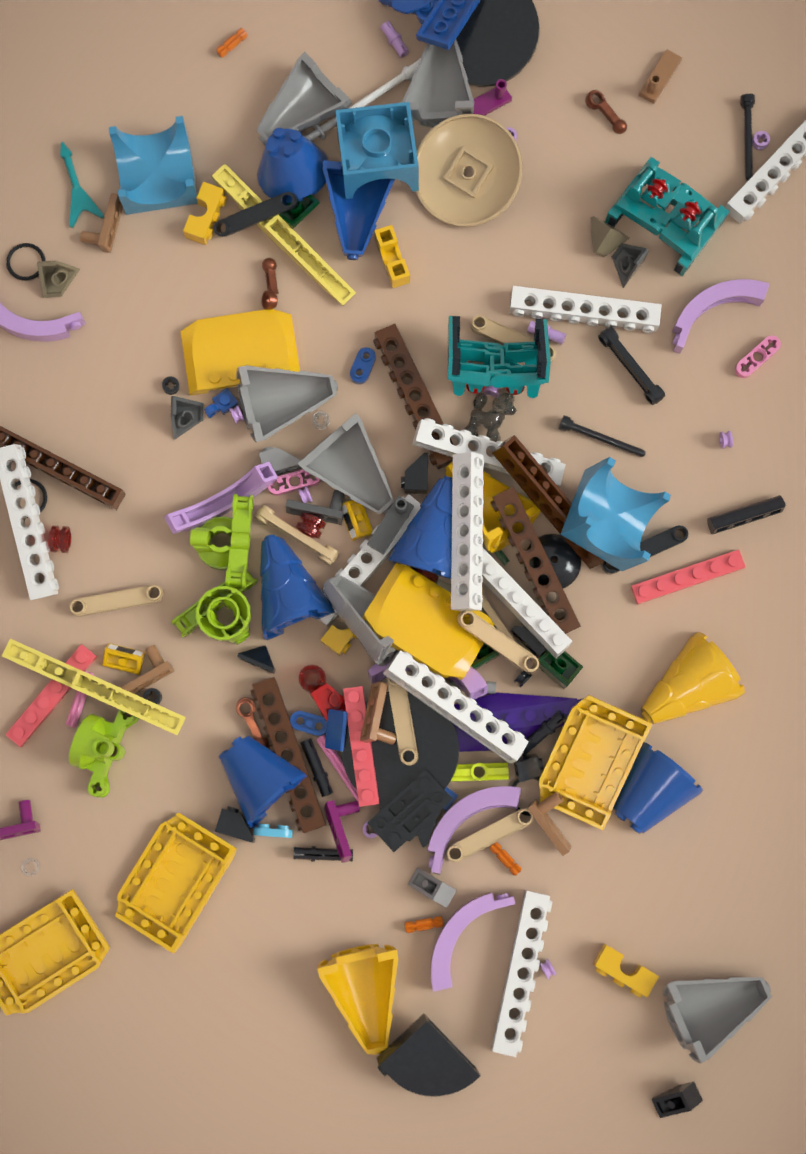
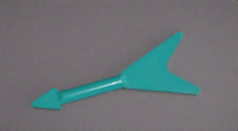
M61 142L60 156L62 159L64 158L72 184L69 226L71 228L75 226L83 211H88L103 219V213L79 185L71 159L72 152L64 142Z

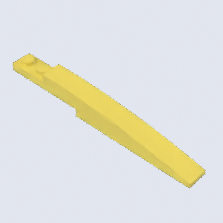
M226 164L212 175V179L224 189L241 210L263 202ZM279 215L256 224L342 306L356 294Z
M9 640L2 654V657L177 736L186 717L15 640Z

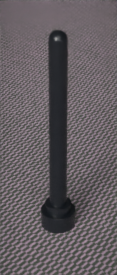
M743 94L740 96V105L744 109L745 179L748 181L753 176L752 108L755 104L754 94Z
M563 415L558 429L562 431L573 430L640 457H644L646 454L643 449L573 423L574 421L571 420V417Z

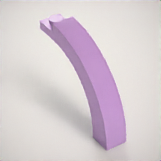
M738 279L721 282L702 291L685 307L672 332L676 333L672 342L675 345L673 351L681 353L692 324L704 312L720 304L731 302L749 303L760 307L770 284L751 279Z
M0 303V327L10 334L23 339L40 342L62 340L70 337L68 330H78L82 325H85L84 318L80 312L56 320L34 321L17 316Z
M270 462L256 465L241 479L223 491L195 505L169 513L164 518L173 534L181 531L188 532L191 529H195V527L203 526L205 522L215 517H222L233 511L232 502L234 494L247 497L254 495L255 497L277 480L278 476Z
M389 663L384 666L375 664L368 670L369 679L372 684L387 678L383 672ZM472 666L463 680H459L456 677H448L449 680L461 688L467 697L475 700L487 694V683Z
M499 786L479 790L452 806L439 821L430 839L428 851L435 853L434 856H431L429 868H432L431 872L441 875L444 855L449 840L464 821L481 811L492 808L518 809L521 788Z
M492 893L481 895L463 905L448 919L433 949L431 959L433 992L453 987L450 974L451 956L458 937L467 925L488 911L515 905L514 896L504 893L497 895V899L494 900Z

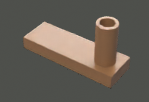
M666 49L641 89L639 96L655 104L680 64L682 57Z
M111 193L101 233L82 231L80 234L81 242L97 244L103 252L111 253L123 208L118 194Z
M155 645L145 649L154 669L121 687L122 689L136 694L175 671L168 661L164 662Z
M378 682L371 685L360 737L362 742L369 743L379 740L393 745L396 741V733L379 728L388 686L387 683Z
M556 791L540 803L535 799L529 804L528 810L561 855L564 856L569 853L571 845L547 814L548 811L563 802L562 796Z

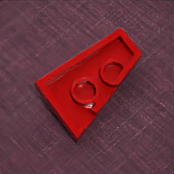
M325 682L309 692L326 722L329 709L346 711L344 697L328 683Z

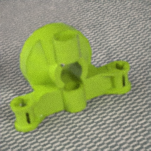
M234 494L232 502L233 518L226 516L215 517L205 522L201 528L195 527V529H191L190 545L197 551L201 560L210 568L220 571L227 570L225 586L236 585L246 588L254 495L247 497ZM226 533L231 536V547H228V545L216 547L213 544L211 545V539L214 535Z
M247 567L248 581L246 582V588L236 585L225 586L224 581L219 586L208 590L199 601L171 621L172 625H176L182 633V638L188 636L200 626L201 630L212 639L230 641L231 643H236V645L242 643L250 636L249 623L251 620V607L242 593L256 585L258 580L252 577ZM224 605L227 609L234 612L235 618L227 626L219 622L218 615L216 614Z
M119 709L114 723L105 721L103 717L89 714L78 727L70 747L69 763L76 768L88 769L93 772L88 784L90 795L103 798L109 794L110 785L107 774L112 762L119 761L124 757L125 749L120 745L125 730L138 722V717L133 715L131 718L127 717L126 712ZM116 746L118 750L117 754L112 757L111 755L113 754L114 747ZM97 785L102 788L101 791L96 789Z

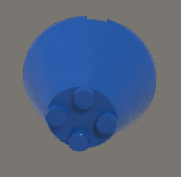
M276 128L266 142L258 166L257 180L259 186L269 198L285 192H292L297 195L299 201H302V198L310 194L315 195L325 185L326 181L322 168L323 160L328 161V158L321 148L304 137L299 131ZM291 196L287 197L286 203H292Z

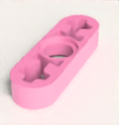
M776 336L765 338L738 362L735 367L736 375L740 378H747L778 351L781 346L779 338ZM773 342L775 345L766 352L764 349L769 343ZM756 352L760 353L763 357L762 361H755L753 354ZM750 362L751 365L747 371L742 372L741 368Z
M299 470L278 476V479L268 486V489L272 495L279 496L297 491L298 489H304L305 486L307 488L316 486L321 482V479L316 477V480L312 481L309 478L306 479L307 483L304 484L301 475L304 474L305 478H307L311 474L305 470ZM292 477L300 479L298 486L290 485L289 481ZM286 479L287 489H285V485L280 486L278 491L275 488L271 489L275 482L281 485L284 484L283 480Z

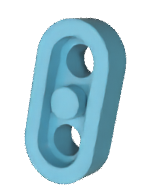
M258 824V828H253V835L292 838L293 830H289V826L277 825V829L269 828L270 824Z

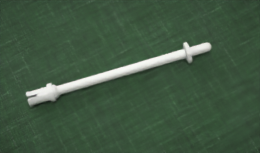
M418 59L408 67H403L401 74L349 108L364 107L402 81L412 80L421 59ZM336 117L322 126L315 125V130L305 137L310 141L319 136L321 139H324V133L337 125Z

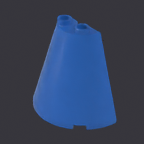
M250 736L243 739L238 737L232 742L233 747L223 751L219 758L245 820L250 828H254L267 816L266 811L285 792L297 787L307 775Z
M643 742L613 807L616 811L615 815L622 821H625V819L629 820L632 823L630 827L638 834L641 832L645 833L703 791L699 784L697 786L694 785L696 780L682 767L661 751H653L651 749L652 746Z

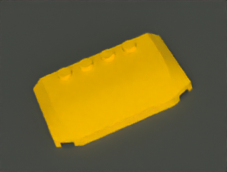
M275 309L199 319L180 331L190 396L209 393L211 390L237 387L240 379L236 378V371L241 366L248 365L269 369L277 368L295 372L300 371L291 314Z
M396 563L362 617L380 640L389 636L394 640L391 645L393 648L412 655L413 660L426 665L430 671L443 678L456 677L459 680H463L484 644L458 624L457 616L462 611L451 610V593L403 564ZM479 610L471 611L494 626V623L486 614ZM468 614L463 616V622L466 625L470 622Z
M588 694L571 708L539 778L540 802L557 791L562 796L563 802L554 807L555 809L604 830L639 750L652 727V723Z
M177 813L170 820L160 824L117 896L118 908L115 917L171 953H175L182 945L232 862L237 848L183 814Z
M74 889L64 893L0 934V1007L5 1015L29 1013L96 970L109 951L110 946Z

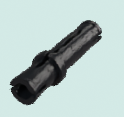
M558 710L551 718L544 720L541 723L542 725L526 738L529 742L523 750L522 756H526L528 752L549 734L552 735L555 732L554 730L567 720L563 712L561 713Z
M312 738L302 741L300 744L314 775L313 780L314 782L316 781L321 796L325 797L334 793L327 778L328 773L324 771Z
M312 846V848L294 847V860L306 859L311 860V862H315V860L341 861L337 849L316 848V846ZM350 849L352 856L349 861L353 862V849Z

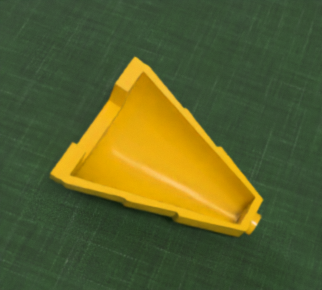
M453 462L448 464L445 473L446 476L453 478ZM483 471L482 537L485 548L494 553L510 545L507 538L510 534L507 529L503 530L499 519L502 517L499 511H494L490 502L493 501L492 496L510 487ZM517 493L531 524H533L541 511L533 501ZM513 505L505 506L504 513L510 516L514 513ZM516 522L513 524L512 529L515 533H519L522 531L523 525L521 522Z
M696 632L689 638L677 658L669 666L663 678L657 682L641 707L643 712L641 715L644 720L656 724L684 717L688 713L708 709L714 705L736 700L745 693V689L742 684L739 685L738 681L741 679L737 671L720 648L713 641L708 643L705 640L707 638L706 635Z
M369 944L345 949L332 954V959L329 961L327 959L322 960L317 966L319 978L348 1022L349 1029L366 1054L372 1055L380 1054L387 1048L393 1016L391 1010L395 993L394 985L398 953L394 946L387 944L384 945V948H379L378 944Z

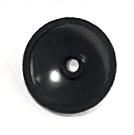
M547 534L538 537L562 588L568 587L579 575L581 558L561 535ZM532 557L529 561L530 566L537 567L540 562L539 558ZM551 557L557 558V562L552 563ZM542 574L538 577L539 584L547 583V575Z

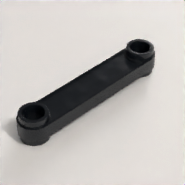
M292 192L282 193L217 221L214 225V231L221 237L230 236L294 209L298 205V197ZM288 196H291L292 203L288 206L286 199ZM222 224L226 225V231L224 233H222L221 231Z
M609 327L603 330L598 335L599 341L604 347L610 348L645 392L646 400L651 405L663 400L665 397L663 389L659 385H654L618 340L619 336L614 328Z
M681 525L675 526L640 542V550L650 553V557L683 543L688 538V530ZM675 531H681L684 537L682 539L676 537ZM606 561L602 564V569L607 574L611 575L621 571L616 567L614 570L608 569Z

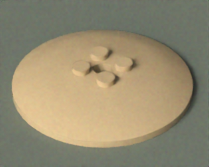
M462 114L450 117L431 129L417 150L419 191H416L424 207L433 216L445 223L460 227H472L487 223L503 213L518 193L523 174L520 149L511 133L492 118L479 114ZM467 168H473L474 170L471 177L464 175V171Z

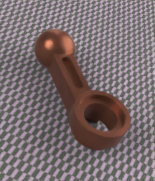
M592 90L587 94L585 98L586 105L592 110L600 109L613 125L614 132L623 134L627 130V123L617 116L603 94L598 90ZM592 95H597L600 102L594 103Z
M266 258L262 262V268L266 274L268 291H264L262 295V307L265 310H271L277 306L278 302L276 294H279L275 273L277 263L272 258Z
M247 697L241 698L236 704L237 713L247 721L254 739L268 748L269 740L262 736L253 715L256 708L254 701ZM241 704H250L251 711L243 713L240 710Z

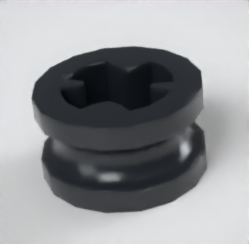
M169 376L163 380L162 387L164 392L168 395H174L179 391V382L175 377ZM168 382L176 384V386H173L174 389L170 390L169 387H166Z
M523 671L514 682H518L521 688L532 674Z
M155 688L145 691L144 699L151 701L148 699V696L155 692L154 694L158 695V698L154 699L153 703L160 704L162 701L160 691Z

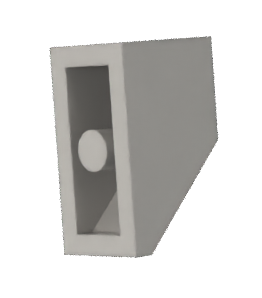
M267 447L259 453L261 463L270 462L276 475L302 468L298 464L301 461L300 459L279 448Z
M418 867L408 883L410 887L446 908L456 892V889Z

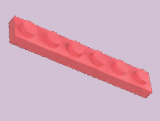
M736 550L632 585L631 590L638 605L744 569L746 566L740 551Z
M81 644L67 660L66 664L86 671L97 656ZM52 679L5 735L19 747H23L69 692L71 687Z
M364 687L345 688L343 692L359 807L380 804L371 742L365 743L360 741L366 713Z

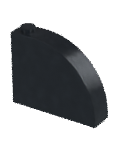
M422 1014L377 1057L378 1069L384 1076L388 1074L399 1086L423 1096L435 1097L453 1094L468 1087L481 1076L477 1067L425 1014Z

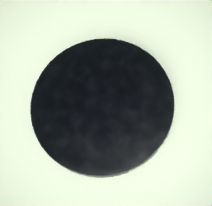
M481 0L456 38L463 58L462 63L467 74L468 84L477 87L495 86L496 82L500 79L507 82L518 75L527 63L530 62L536 51L540 32L539 18L532 0Z
M386 692L379 728L396 733L389 692ZM408 692L418 750V760L411 766L402 763L397 738L393 745L379 740L371 742L380 802L377 805L380 806L409 780L417 778L425 769L445 789L452 780L458 765L459 740L453 723L410 692ZM347 724L344 750L341 751L342 761L349 780L357 790ZM412 751L405 753V761L411 762L414 759Z

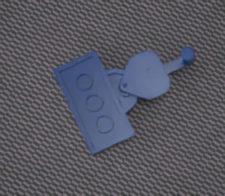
M481 0L378 1L383 5L392 7L397 12L417 15V19L422 24L416 34L417 40L449 50Z

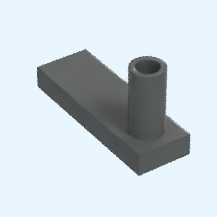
M334 490L330 508L287 499L286 513L342 525L343 511H341L345 494L339 490Z
M397 496L367 545L384 555L413 510L414 505Z

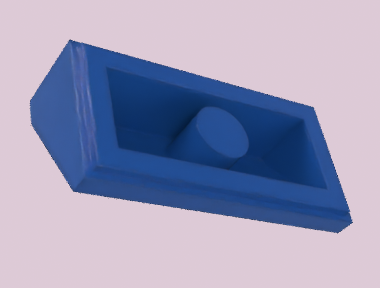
M329 709L325 739L326 748L337 751L344 750L347 723L346 711Z

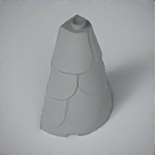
M456 40L449 50L427 44L421 55V61L402 102H410L412 122L416 119L421 121L423 126L435 127L450 117L473 114L474 99Z
M304 52L296 61L275 100L271 102L257 128V132L261 135L258 139L266 145L268 138L276 128L294 129L301 132L336 115L335 110L345 109L352 102L339 87L336 88L311 57Z
M248 365L238 367L236 371V378L240 379V383L237 384V391L247 429H252L253 433L250 435L254 442L266 440L306 413H311L337 395L336 391H338L337 382L333 380L331 375Z
M356 413L298 463L306 472L323 480L329 486L350 496V499L378 514L382 512L386 514L392 506L391 504L394 503L384 471L380 468L362 420Z
M341 575L329 578L324 583V593L339 617L344 619L348 628L357 637L375 663L379 666L390 663L395 654L399 652L391 646L394 640L389 636L380 640L371 630L367 621H364L362 618L376 595Z
M754 977L674 981L666 984L663 988V996L667 997V1001L663 1003L670 1026L682 1048L688 1049L691 1052L689 1057L697 1063L709 1060L728 1039H731L746 1022H749L772 996L770 994V986L764 978Z

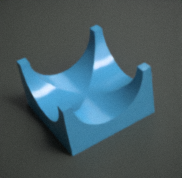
M410 102L335 110L346 199L353 198L355 191L363 184L378 179L401 180L410 186L411 191H419V165Z
M183 116L175 117V123L167 130L151 135H130L121 132L116 126L109 127L120 179L118 195L126 215L198 204L189 135Z
M608 457L584 470L561 535L617 569L625 571L649 561L651 554L645 550H640L641 538L652 516L660 507L669 502L671 495L665 491L661 493L640 492L623 485L611 472V468L614 467L616 460Z

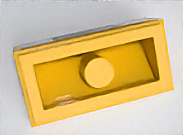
M354 500L344 502L341 511H343V518L351 540L354 541L372 535L373 530L365 507Z
M109 643L104 650L102 666L140 675L145 652Z

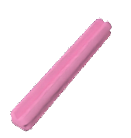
M320 736L316 740L359 803L357 790L345 772L342 759L336 750L325 747L326 736Z

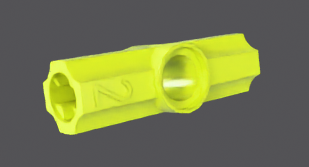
M508 762L458 764L450 782L509 780ZM475 767L483 768V777L478 778L474 775Z

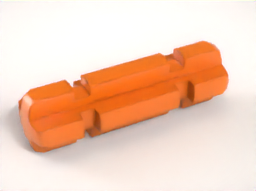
M243 28L236 31V35L230 36L223 42L224 45H220L216 49L220 57L226 56L228 51H232L241 43L240 40L243 41L247 38V33Z
M498 842L492 844L489 848L491 852L497 855L496 857L506 868L510 869L509 871L514 876L518 875L522 868L517 863H514L515 860L504 849H501L502 846Z
M438 916L434 917V919L426 918L415 920L416 922H406L405 931L406 933H411L414 930L423 931L433 929V927H443V918Z

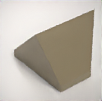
M594 216L591 217L594 253L605 257L618 248L621 243L630 239V237L603 220Z
M59 261L37 262L43 298L62 297L80 269Z

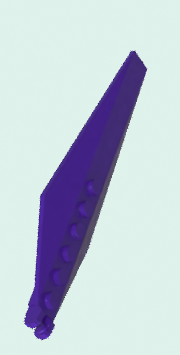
M510 693L490 694L475 699L479 707L492 712V716L496 719L505 721L510 729L523 734L524 739L528 738L542 725L541 723L544 720L551 718L558 710L561 713L563 712L567 718L571 708L582 700H577V698ZM455 704V709L460 710V705ZM470 713V719L474 722L476 721V717L474 714ZM453 724L458 735L459 752L491 751ZM486 724V730L491 733V727ZM502 735L503 743L507 744V738Z

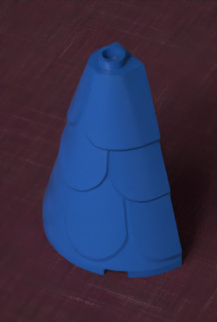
M323 160L322 170L336 220L334 224L343 255L347 256L348 260H358V257H362L374 233L377 226L376 222L384 208L386 198L395 179H378L365 183L355 191L353 198L346 199L342 162Z
M444 476L443 479L439 478L393 548L388 561L451 579L453 478Z
M275 535L266 536L261 543L260 576L262 577V632L264 639L270 640L284 634L283 628L310 617L320 619L335 613L331 602L317 586L316 581L303 567L302 561L286 541Z

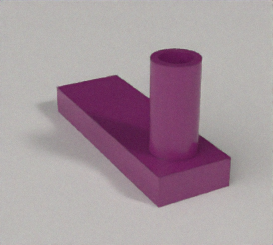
M500 79L496 82L495 88L474 98L473 114L485 116L510 103L512 97L507 90V82Z
M30 800L18 802L21 824L0 828V840L41 832L40 824L33 821Z
M334 800L326 802L324 811L341 863L350 860L352 853L340 817L359 812V804L355 800L336 806Z

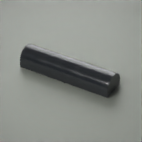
M781 495L710 517L707 519L708 527L711 534L723 532L782 513L786 504Z

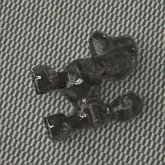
M479 393L473 401L474 409L471 411L470 421L464 430L470 431L471 435L478 437L479 431L477 428L482 425L488 430L486 437L490 438V441H501L498 428L503 424L505 415H514L517 410L514 406L515 397L511 393H501L493 399L492 410L484 412L482 409L485 407L488 398L486 394Z

